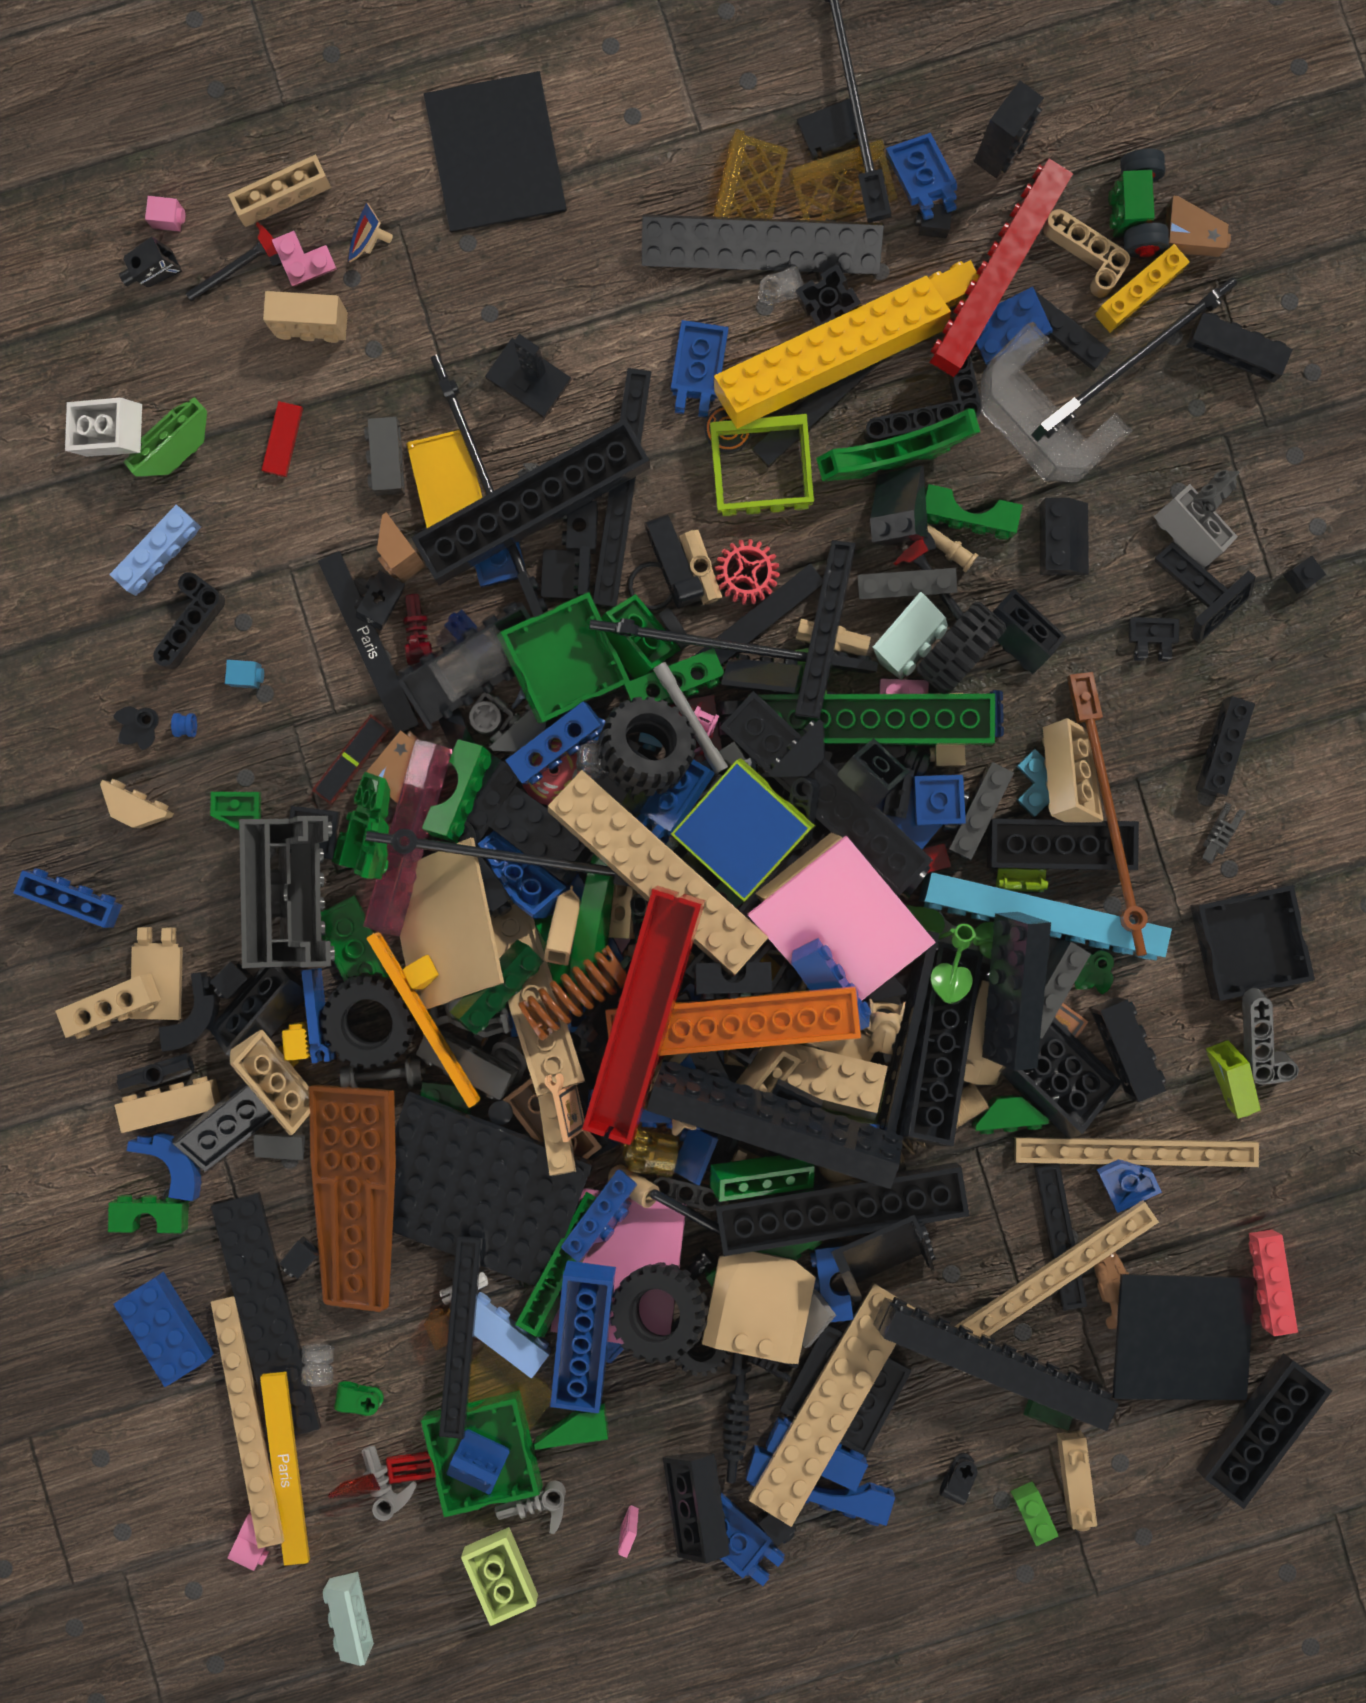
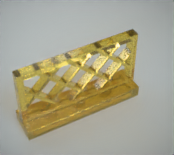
M735 129L731 137L713 217H729V215L737 211L740 218H746L741 208L751 203L757 213L752 218L765 219L764 215L767 214L766 219H772L788 148L744 135L745 131ZM746 144L755 146L759 154L749 159L744 151ZM770 152L781 154L780 162L774 166L771 165L766 156ZM762 158L768 169L758 174L752 163ZM748 166L754 177L744 182L739 171ZM770 173L775 180V184L766 189L761 177ZM757 181L762 192L752 197L747 185ZM743 189L748 200L738 205L734 198V193ZM765 195L770 205L768 209L761 212L755 200Z
M880 139L869 143L872 161L880 159L885 176V185L888 186L890 193L888 200L891 202L898 197L885 157V146L883 140ZM860 146L790 170L789 178L794 186L804 220H810L808 210L811 204L824 210L821 217L816 219L817 221H825L826 218L836 220L865 210L864 204L858 205L851 201L856 189L861 191L859 179L857 183H854L844 177L847 169L852 167L865 173L864 168L859 166L863 164ZM832 175L839 179L834 191L821 184L825 176ZM821 178L819 183L814 181L816 179ZM841 181L854 187L849 199L836 193ZM808 182L817 187L812 198L802 194L801 184ZM818 189L831 195L826 206L814 200ZM833 197L846 203L843 211L837 213L828 208ZM826 212L829 213V214H831V215H829V216H825V217H824V215H825Z

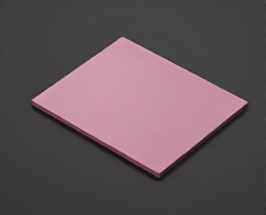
M847 836L843 837L748 913L751 920L768 936V939L790 964L793 950L819 938L823 945H827L830 948L835 963L843 967L848 982L856 986L861 1001L936 943Z
M583 1188L575 1212L586 1192L598 1197L601 1191ZM628 1197L627 1200L631 1202L627 1209L629 1211L628 1215L623 1221L617 1222L613 1228L615 1230L614 1234L608 1241L594 1243L586 1254L583 1263L616 1267L614 1292L615 1289L621 1286L620 1282L625 1277L643 1266L653 1265L658 1262H665L666 1265L675 1264L680 1266L685 1216L657 1201L651 1207L644 1208ZM660 1289L649 1290L641 1297L639 1314L647 1329L657 1335L665 1336L671 1334L675 1307L674 1298ZM560 1308L552 1321L551 1332L558 1333ZM610 1324L608 1342L624 1344L621 1338L616 1340L613 1334L617 1331L616 1326H611Z

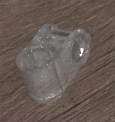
M792 267L764 277L761 280L758 292L760 302L764 305H773L797 298L796 289L804 285L799 269Z

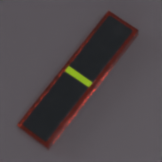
M370 714L312 791L330 805H333L391 729Z

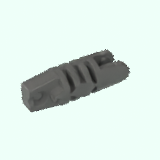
M1225 803L1203 844L1207 848L1202 857L1204 861L1212 864L1218 853L1224 854L1246 811L1242 809L1237 811L1233 822L1230 824L1224 820L1231 810V804Z

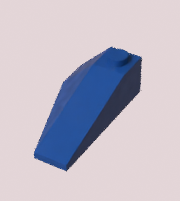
M496 831L490 833L477 845V847L522 853ZM485 858L513 902L532 918H547L554 912L557 897L566 891V887L548 872L536 865Z

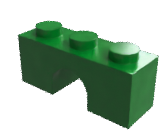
M119 1195L117 1199L109 1202L108 1232L132 1233L140 1228L141 1215L148 1213L157 1222V1233H182L188 1229L189 1201L169 1198L168 1196H166V1199H157L155 1195H145L141 1199H132V1195Z

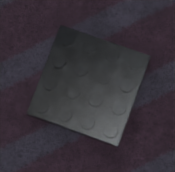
M829 1324L815 1340L780 1406L781 1412L795 1418L842 1337L843 1331ZM888 1357L841 1439L840 1443L867 1457L912 1371L910 1367Z

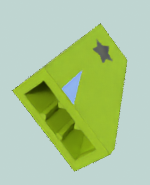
M1229 1040L1206 1048L1223 1097L1231 1112L1239 1119L1261 1111L1250 1063Z

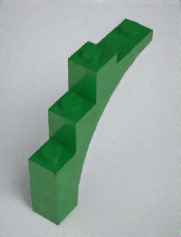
M967 409L936 424L898 437L860 446L832 449L817 457L816 460L822 481L862 479L878 470L898 469L914 460L934 459L950 451V448L980 433V428L974 409Z

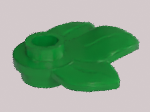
M1098 950L1091 954L1075 981V988L1087 990L1095 986L1100 994L1106 993L1114 980L1111 972L1114 966L1112 955L1105 950ZM1103 959L1106 961L1104 966L1097 965L1099 960Z

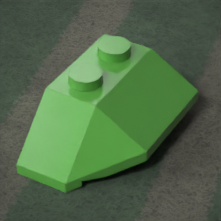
M195 397L190 399L189 402L173 408L141 438L140 453L130 454L124 460V464L135 476L169 475L204 443L207 410Z

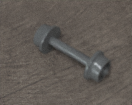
M406 1056V1068L359 1072L358 1067L343 1066L340 1069L338 1080L341 1082V1087L360 1088V1082L406 1077L408 1087L413 1088L414 1085L424 1082L427 1069L423 1065L422 1058Z

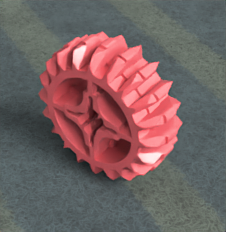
M752 539L748 540V546H744L743 540H739V548L734 543H731L730 550L732 552L723 549L722 553L726 558L718 557L717 562L723 566H715V571L722 573L715 577L716 580L724 581L719 585V589L728 588L725 592V597H729L733 593V602H737L738 597H742L743 605L746 604L747 598H750L751 603L755 604V596H758L763 601L765 599L763 591L771 595L772 590L769 586H777V582L771 578H779L780 576L779 572L772 571L779 568V563H771L775 560L776 555L771 554L767 556L770 551L769 547H765L763 551L760 550L762 545L760 541L756 547H753ZM742 555H754L758 557L760 561L756 560L754 562H749ZM735 558L739 570L729 578L727 568ZM743 566L744 568L752 569L751 577H747V574L745 576L742 575ZM765 566L767 578L759 586L756 573ZM745 582L753 590H743L734 584Z

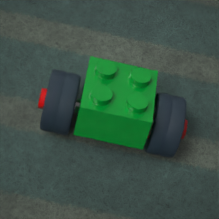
M1158 149L1135 150L1121 158V175L1115 181L1113 189L1109 191L1108 204L1112 206L1109 226L1110 229H1113L1114 238L1124 237V249L1130 257L1145 258L1159 255L1169 248L1168 227L1162 223H1152L1155 218L1153 182L1160 180L1165 175V155Z

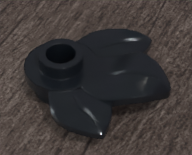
M128 706L118 710L113 715L116 721L124 725L120 731L118 743L125 745L138 743L142 750H146L153 744L155 740L154 729L159 723V716L155 710L151 708L138 710ZM146 716H150L151 718L149 724L144 723V718Z

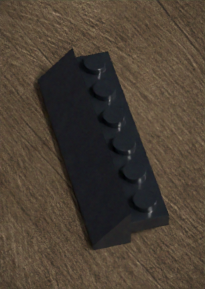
M493 754L491 764L486 769L482 779V787L474 799L473 809L466 819L475 830L476 847L490 829L487 824L519 782L518 777L510 766ZM465 824L464 832L459 837L457 843L472 838L471 832ZM429 834L426 839L431 840L432 836ZM440 838L436 839V841L454 843ZM420 849L412 862L431 855L432 851Z

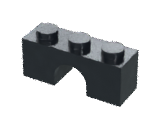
M746 962L743 966V977L737 983H731L724 979L721 973V963H696L694 965V996H700L701 1000H714L716 995H726V999L739 998L741 995L758 996L772 993L771 962Z

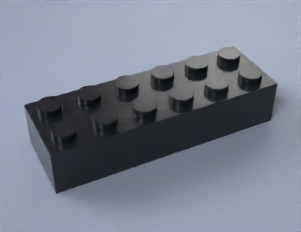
M991 819L987 827V868L1118 870L1107 821L1063 822L1061 820ZM1117 821L1128 871L1138 870L1139 821Z
M1021 912L995 913L982 1057L1013 1071L1034 1069L1038 1066L1051 922Z
M1283 1353L1196 1470L1210 1484L1245 1509L1333 1390Z

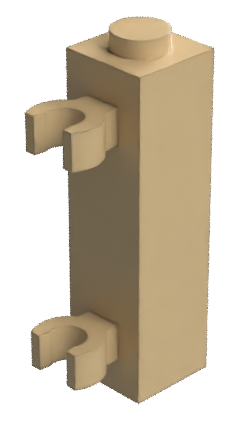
M1081 1430L1057 1433L1067 1519L1073 1529L1088 1531L1090 1527H1097L1087 1440Z

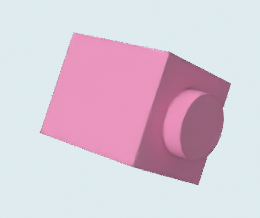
M148 196L145 220L152 229L181 232V224L185 222V210L177 199Z

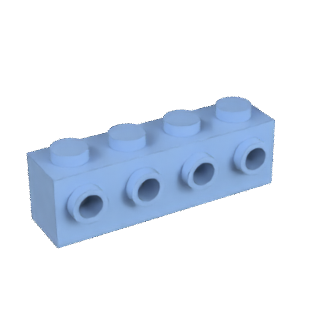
M175 505L109 575L126 591L137 596L164 569V566L180 552L181 548L195 537L201 526L183 509Z

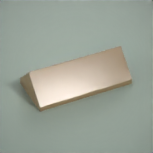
M259 1030L231 1049L230 1065L289 1135H293L310 1114L309 1086L288 1060H284V1055L265 1032Z

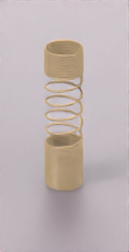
M973 1083L964 1086L962 1089L956 1128L962 1126V1124L964 1125V1123L989 1108ZM907 1139L910 1148L903 1141V1145L909 1150V1152L912 1155H915V1151L910 1140ZM917 1141L923 1148H926L925 1143ZM901 1152L900 1163H902V1162L905 1161L902 1152Z

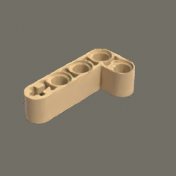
M1061 209L1052 211L1043 226V232L1047 238L1098 270L1090 284L1091 293L1098 298L1107 296L1130 262L1128 252ZM1076 234L1080 237L1081 240L1076 241L1072 238L1071 235ZM1091 247H1097L1101 253H1094ZM1112 260H1117L1121 267L1113 265ZM1100 279L1105 280V281L1107 282L1108 286H1107V287L1102 286V285L1099 283V280H1100Z

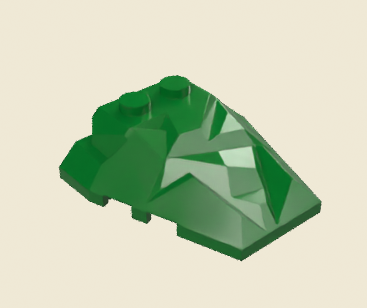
M364 772L354 797V803L358 806L356 811L348 812L346 820H349L346 833L340 832L332 862L338 865L355 869L354 873L363 878L382 879V875L388 868L387 844L366 841L367 831L389 834V826L385 819L388 816L391 790L386 778Z

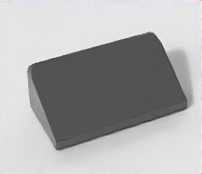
M261 1132L254 1134L255 1157L304 1160V1135Z

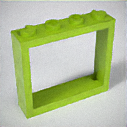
M807 414L759 418L738 429L732 420L710 422L717 513H722L724 517L736 516L739 511H746V514L752 515L761 513L762 509H770V512H783L785 507H794V510L809 509L808 505H813L814 496ZM799 429L804 497L724 504L718 436Z

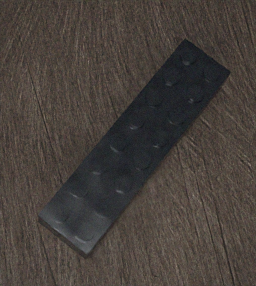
M939 941V949L935 953L933 961L934 968L942 963H948L953 966L957 948L953 944ZM967 948L961 953L957 967L969 969L973 981L968 994L960 1001L950 1004L944 1002L934 991L931 985V977L929 979V995L923 1006L924 1017L917 1033L918 1044L913 1051V1067L908 1074L906 1083L907 1093L903 1097L901 1105L902 1116L898 1121L897 1134L905 1139L936 1146H954L983 959L980 951Z

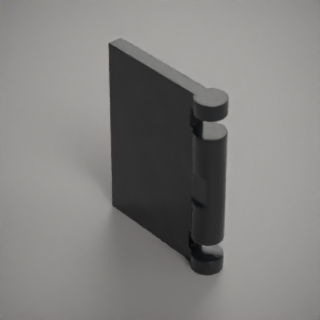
M850 98L797 119L798 126L813 161L818 159L816 152L818 149H820L822 156L825 157L857 144L855 137L857 132Z

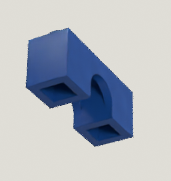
M843 1242L821 1244L814 1249L813 1253H810L812 1268L816 1267L817 1270L814 1289L823 1296L836 1314L831 1322L853 1320L849 1291H837L829 1285L831 1277L835 1273L840 1272L831 1252L843 1247Z

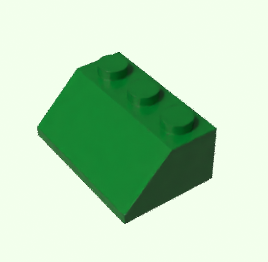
M636 594L607 611L601 617L602 621L612 623L620 622L622 618L631 619L639 627L666 631ZM605 632L609 642L616 650L621 663L634 679L654 672L653 669L656 666L667 662L681 650L676 642L638 636L626 637L612 632Z

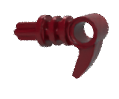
M409 594L405 597L408 617L403 618V623L409 625V628H405L406 633H410V636L406 637L409 644H405V652L408 665H416L420 662L419 659L422 656L432 652V646L430 641L425 642L428 639V634H424V631H427V626H423V623H426L427 616H422L419 594Z

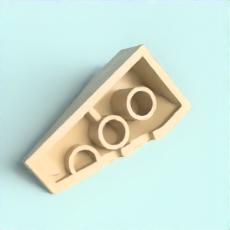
M984 980L981 981L977 992L964 1081L977 1085H996L1002 1065L982 1057L989 982Z

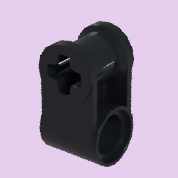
M959 1453L954 1457L939 1491L940 1496L962 1506L969 1497L970 1490L978 1473L971 1455Z

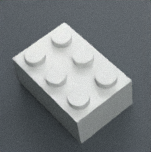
M124 398L67 402L65 451L86 457L140 453L142 404Z

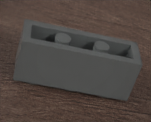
M397 417L368 419V427L364 428L366 442H369L370 450L366 451L367 464L371 465V474H368L369 489H372L376 496L405 494L400 422Z

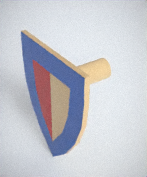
M366 203L356 224L350 245L348 262L357 259L364 251L370 254L377 239L387 243L392 241L393 235L379 228L381 222L369 203Z

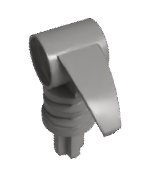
M367 1446L362 1449V1456L367 1469L363 1473V1477L365 1480H370L367 1484L368 1488L373 1489L370 1492V1496L376 1499L372 1508L373 1515L380 1521H386L408 1502L417 1484L413 1481L400 1493H394L391 1484H387L389 1477L384 1475L388 1471L387 1466L381 1465L376 1447ZM380 1502H388L391 1509H383Z
M550 1481L546 1484L544 1491H541L538 1496L496 1505V1517L501 1520L519 1514L522 1519L526 1518L528 1511L534 1514L535 1509H538L539 1512L549 1510L551 1512L549 1533L555 1534L563 1516L565 1487L559 1481ZM557 1492L560 1498L553 1500L549 1498L548 1493Z

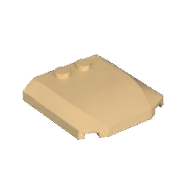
M757 1251L719 1256L708 1307L709 1314L706 1316V1321L708 1322L706 1329L703 1330L701 1343L724 1351L787 1364H798L816 1278L794 1259Z

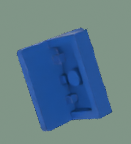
M467 1429L465 1431V1438L461 1440L450 1462L447 1475L486 1494H491L510 1449Z

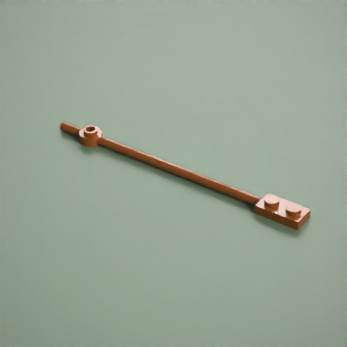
M1093 672L1071 674L1067 677L1076 722L1086 723L1126 910L1120 916V922L1125 930L1132 932L1137 957L1147 955L1141 929L1146 926L1148 917L1146 912L1141 907L1136 906L1095 723V721L1101 720L1103 715ZM1130 916L1135 919V924L1129 921Z

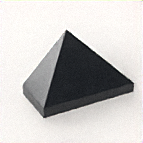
M459 707L452 711L453 715L449 718L444 719L442 717L438 719L452 752L458 739L476 744Z

